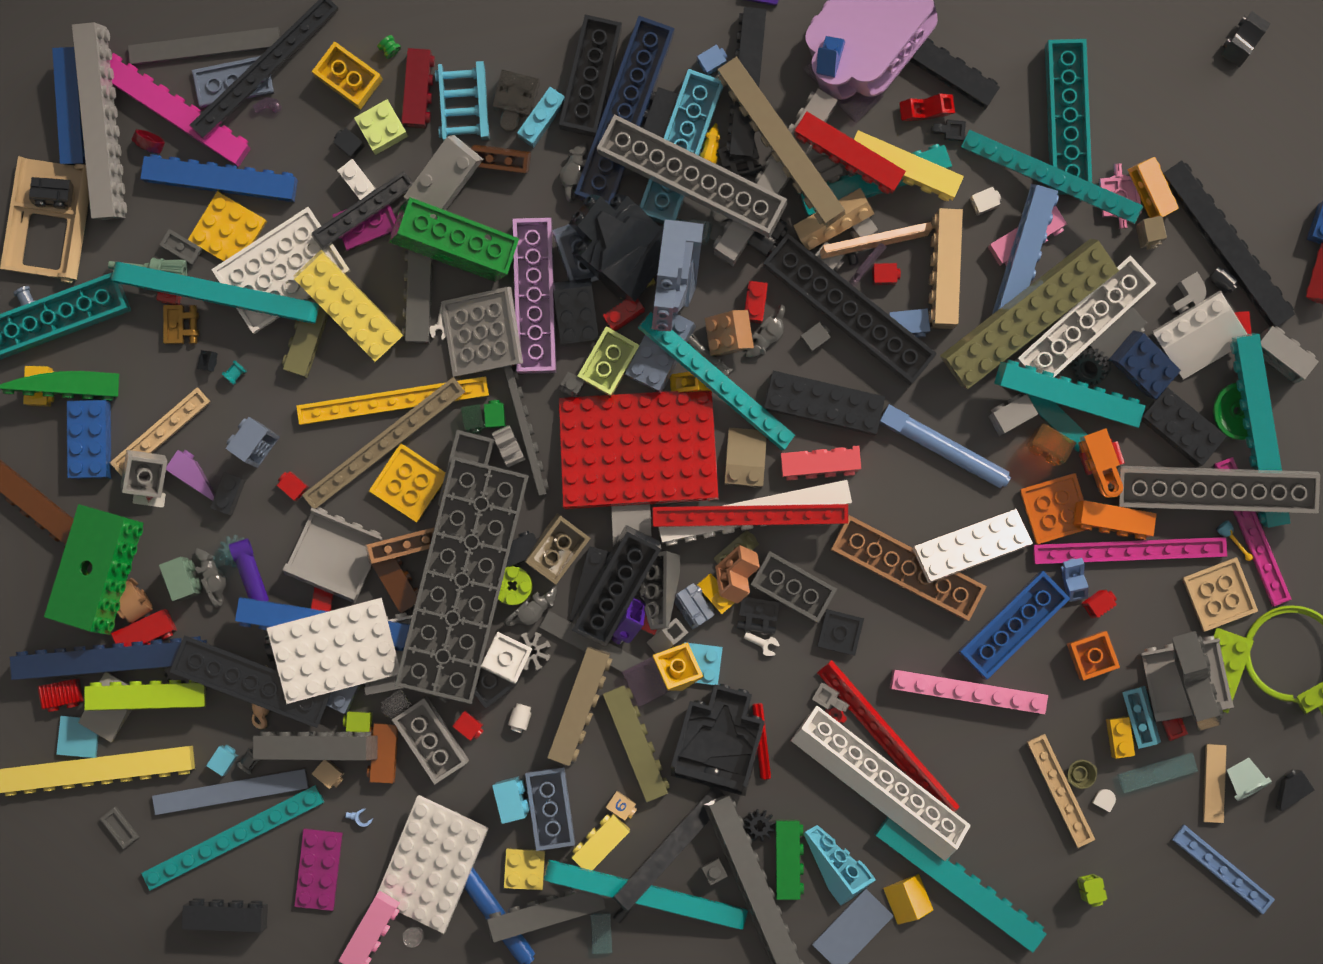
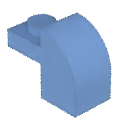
M1083 558L1070 559L1063 562L1061 574L1066 594L1070 597L1069 602L1088 598L1089 587L1084 576Z

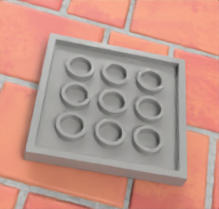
M511 287L441 301L453 377L523 363Z

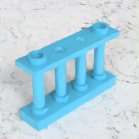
M477 61L476 68H473V70L446 72L443 71L442 64H438V70H435V80L439 82L442 126H439V138H443L444 141L448 135L477 133V135H481L482 141L490 140L484 61ZM471 77L477 79V86H474L472 89L445 90L444 79ZM467 96L478 98L479 105H475V107L446 109L445 98ZM464 115L480 117V124H477V126L447 128V117Z

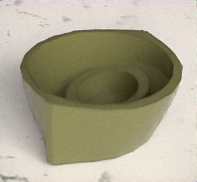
M1077 760L1069 767L1066 779L1076 788H1089L1096 781L1097 767L1087 760Z

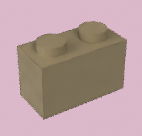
M1162 216L1143 219L1136 225L1140 248L1146 247L1147 250L1155 249L1167 239Z

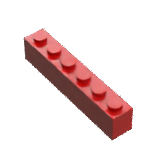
M806 111L794 131V135L799 142L803 144L807 142L813 146L812 149L817 153H825L832 162L836 164L840 162L846 166L845 169L853 174H860L865 182L869 184L875 183L879 186L878 189L886 194H893L906 172Z

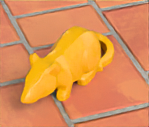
M717 123L707 132L703 150L699 155L715 164L718 158L716 155L719 148L718 140H720Z

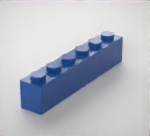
M74 47L52 48L60 164L86 163Z

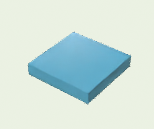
M60 716L56 755L96 758L99 735L79 724L78 722L81 717Z

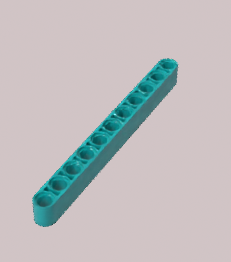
M115 262L111 278L112 282L312 324L316 323L319 304L122 262Z
M548 860L543 880L613 897L629 879ZM653 885L636 902V904L742 930L744 929L748 910L741 907Z

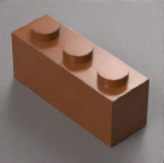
M374 723V727H370L371 735H378L377 759L371 760V766L367 768V777H370V782L395 783L399 730L395 724Z

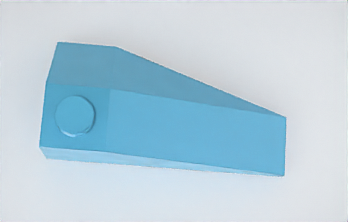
M818 825L804 833L825 883L840 905L848 902L876 881L865 864L860 860L858 862L854 860L846 848L842 850L836 845L835 839Z

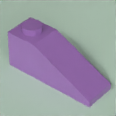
M177 450L167 465L166 470L213 501L215 492L198 462L193 459L194 455L187 450H184V452Z

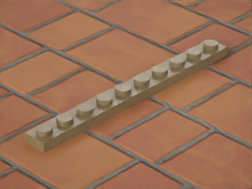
M454 377L302 494V496L312 508L316 509L465 393V390Z

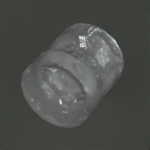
M417 926L409 927L403 934V942L410 948L417 947L424 938L422 929Z

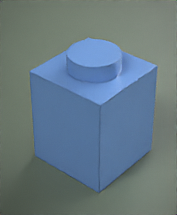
M716 44L698 55L697 62L705 75L709 76L726 64L727 55L723 48L719 49Z

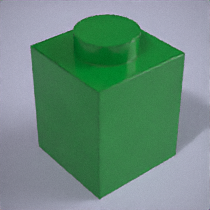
M490 400L488 404H484L486 429L506 427L504 404L500 403V400Z

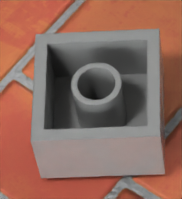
M1018 394L1007 401L1008 405L1005 406L1002 403L991 410L992 414L988 417L999 436L1038 415L1027 394L1024 396Z
M126 450L120 485L122 493L161 498L167 467L166 456Z

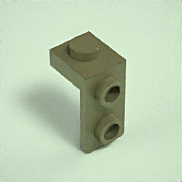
M746 530L716 555L714 560L719 564L739 545L750 550L755 549L759 545L756 537Z

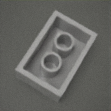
M1271 326L1260 334L1264 360L1294 384L1305 380L1319 362L1315 359L1316 356L1308 350H1303L1300 347V343L1295 339H1289L1285 336V332L1281 328Z

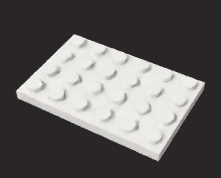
M307 207L211 270L218 281L223 284L306 301L311 296L294 280L293 275L322 250L311 236V233L321 227L310 208ZM333 243L322 250L345 274L350 272V269ZM237 308L253 334L280 318Z
M382 598L267 628L287 704L398 674L399 662Z
M420 795L417 796L378 893L381 891L400 902L397 907L400 913L444 934L489 828Z

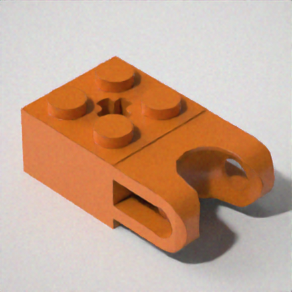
M1107 429L1080 437L1081 442H1078L1080 451L1085 453L1087 460H1085L1088 471H1092L1099 492L1103 497L1107 498L1119 496L1123 491V484L1116 466L1120 464ZM1109 483L1113 485L1112 492L1108 490Z

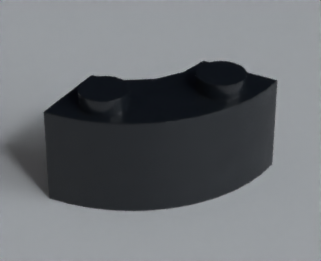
M1251 11L1248 17L1245 15L1238 23L1240 28L1232 39L1228 37L1222 46L1225 49L1221 55L1239 68L1270 26L1269 22Z

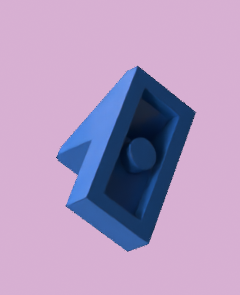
M830 36L825 37L823 47L818 48L817 74L829 77L836 76L845 45L844 39Z

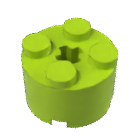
M506 567L498 599L508 605L524 603L532 593L533 584L530 575L519 567ZM510 581L518 583L516 585L517 590L508 589Z

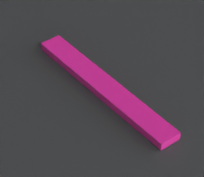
M1233 457L1214 464L1215 469H1238ZM1233 511L1249 552L1253 556L1254 564L1272 607L1291 600L1256 512Z

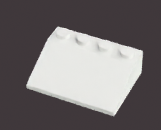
M1221 291L1153 331L1169 359L1181 370L1179 374L1183 379L1231 352L1230 343L1232 342V337L1247 335V332Z

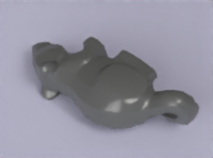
M587 143L580 144L573 150H569L570 158L560 171L559 178L565 188L566 200L571 203L575 200V191L582 174L581 170L584 169L587 160H582L587 151Z
M782 304L760 327L762 331L759 334L756 332L752 336V339L756 341L753 345L754 348L747 350L746 358L764 355L766 353L765 349L782 337L784 332L782 319L785 313V307Z
M196 548L195 555L201 562V567L197 566L195 569L200 576L203 575L204 577L201 579V582L215 608H220L223 605L222 593L227 583L226 576L216 566L214 562L215 556Z
M557 587L549 588L541 597L536 592L531 597L533 601L530 603L526 601L503 621L504 625L510 627L517 624H535L548 607L554 606Z

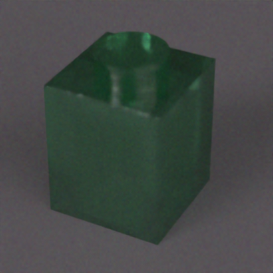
M481 405L461 407L465 431H470L472 434L482 432L481 429L485 428Z

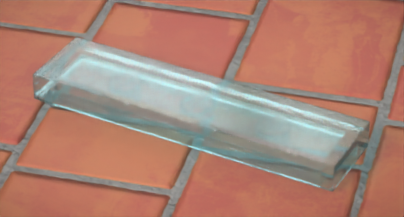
M1191 752L1120 773L1118 777L1123 793H1127L1198 772Z

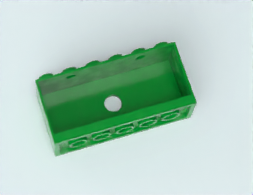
M411 197L400 207L389 239V243L494 282L499 281L508 274L519 241L517 237ZM435 214L437 216V220L431 218L430 215ZM485 235H490L491 240L485 238Z
M78 504L44 617L90 632L110 635L115 625L116 614L120 609L119 601L126 589V581L132 569L131 564L134 555L137 553V545L143 533L144 523ZM89 562H91L92 571L86 575Z

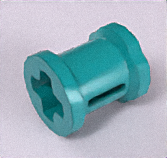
M234 360L233 365L226 372H222V375L235 385V381L242 373L247 371Z

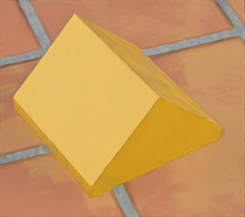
M688 643L652 656L668 691H683L703 678Z
M919 874L883 888L897 924L918 920L933 911Z

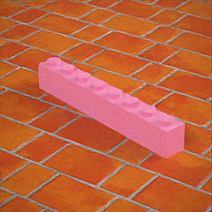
M900 670L892 671L890 689L1040 714L1046 713L1048 695Z

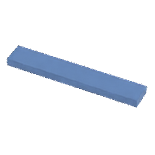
M1182 825L1172 837V841L1261 914H1264L1275 899L1187 826Z

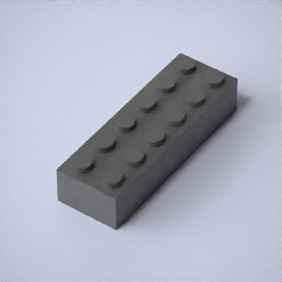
M267 731L253 736V759H377L378 735H371V732H354V735L353 732H335L334 735V731L316 732L315 735V731L279 732L278 735V731Z

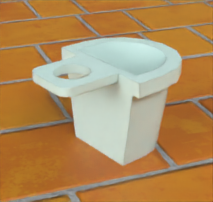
M1250 758L1227 769L1237 794L1235 796L1237 801L1253 795L1272 783L1269 777L1265 778Z

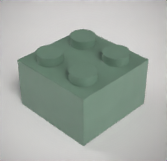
M178 557L159 565L172 601L181 602L201 594L202 584L199 578H196L193 571H196L192 560L189 561V558Z

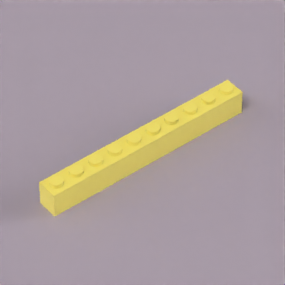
M193 746L0 769V793L5 792V796L17 795V791L24 790V794L36 792L37 788H43V791L55 790V786L61 785L63 789L75 788L74 784L82 783V787L92 786L94 781H101V784L113 783V779L119 778L121 782L132 781V777L139 776L140 780L152 778V774H159V777L171 776L170 772L178 771V775L190 774V770L195 769Z

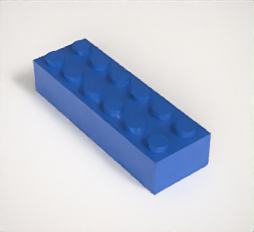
M1040 571L958 652L984 679H988L1070 600V597L1044 571Z

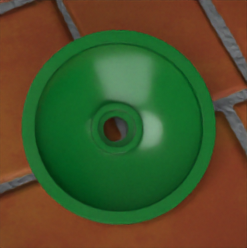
M1232 383L1223 388L1216 397L1213 416L1217 427L1222 433L1230 438L1243 440L1248 437L1247 429L1245 430L1243 426L1244 411L1240 408V399L1242 397L1241 392L1237 389V384ZM1235 407H1237L1238 412L1236 414L1234 413Z

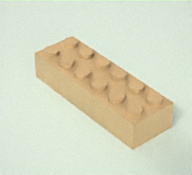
M940 208L932 217L931 224L935 232L931 236V247H934V252L930 256V266H933V271L929 276V285H932V290L929 293L928 303L932 304V309L928 312L931 328L954 329L958 325L963 209Z

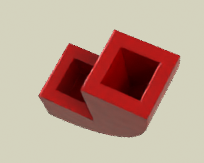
M937 94L926 99L910 98L899 102L902 121L927 120L955 113L953 95Z

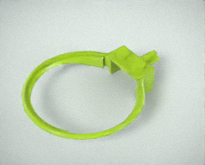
M1302 606L1278 607L1259 617L1251 626L1246 638L1253 640L1259 627L1270 618L1279 614H1304L1317 620L1322 625L1323 616L1312 609ZM1249 654L1245 665L1253 682L1263 692L1281 701L1297 703L1304 715L1316 708H1319L1323 715V682L1293 699V695L1279 693L1266 686L1259 679L1253 669Z

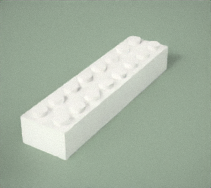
M1129 256L1117 267L1119 272L1076 304L1022 353L1015 362H1019V366L1025 368V365L1037 368L1036 372L1041 374L1043 370L1054 373L1053 377H1055L1156 285V282Z

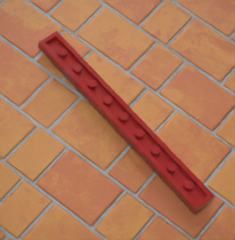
M848 504L653 507V527L848 524Z
M832 660L817 672L828 686L839 692L838 697L840 700L849 704L848 709L909 778L953 812L960 807Z

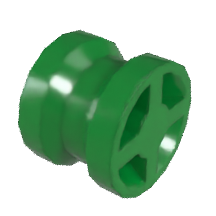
M392 35L385 37L377 45L379 50H383L384 56L387 59L396 55L401 49V46L395 43Z

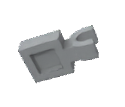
M825 683L820 684L812 700L827 709H831L833 705L840 711H846L849 707V704L837 698L839 692Z

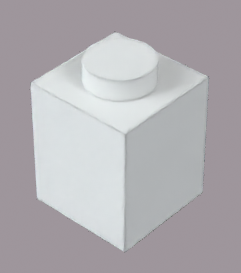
M991 187L972 195L970 201L976 215L979 216L998 208L1001 196L997 190L995 191Z

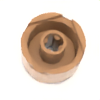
M133 578L126 581V589L120 598V609L117 612L122 619L126 618L130 624L153 610L148 596L143 589L140 590L136 587L138 583Z

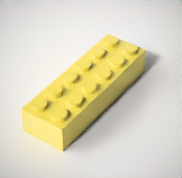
M322 250L293 275L294 280L375 362L403 336L402 332Z

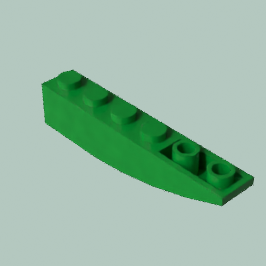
M90 371L43 373L0 384V390H2V394L14 395V391L22 392V395L34 396V393H42L43 397H54V394H62V398H74V395L82 396V399L94 400V397H102V400L113 401V398L118 397L119 373Z

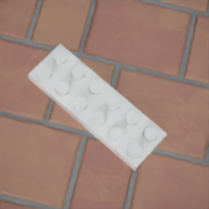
M1017 509L916 545L913 550L928 583L1031 546L1032 541Z

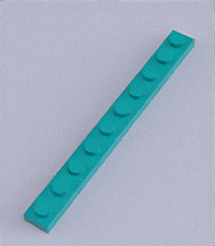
M972 130L968 131L961 146L967 151L1133 224L1136 223L1143 208V205Z
M648 313L638 326V329L780 450L786 449L794 438V433L672 329L671 331L652 329L653 313Z
M315 785L141 874L149 890H152L324 803V800Z

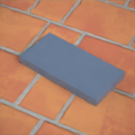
M260 56L192 70L199 107H208ZM271 76L248 98L274 93Z
M865 888L812 945L831 964H848L894 915Z

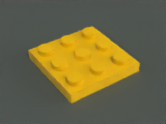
M217 191L188 240L220 260L225 261L256 241L267 220Z
M400 443L369 491L418 523L442 487L446 472Z

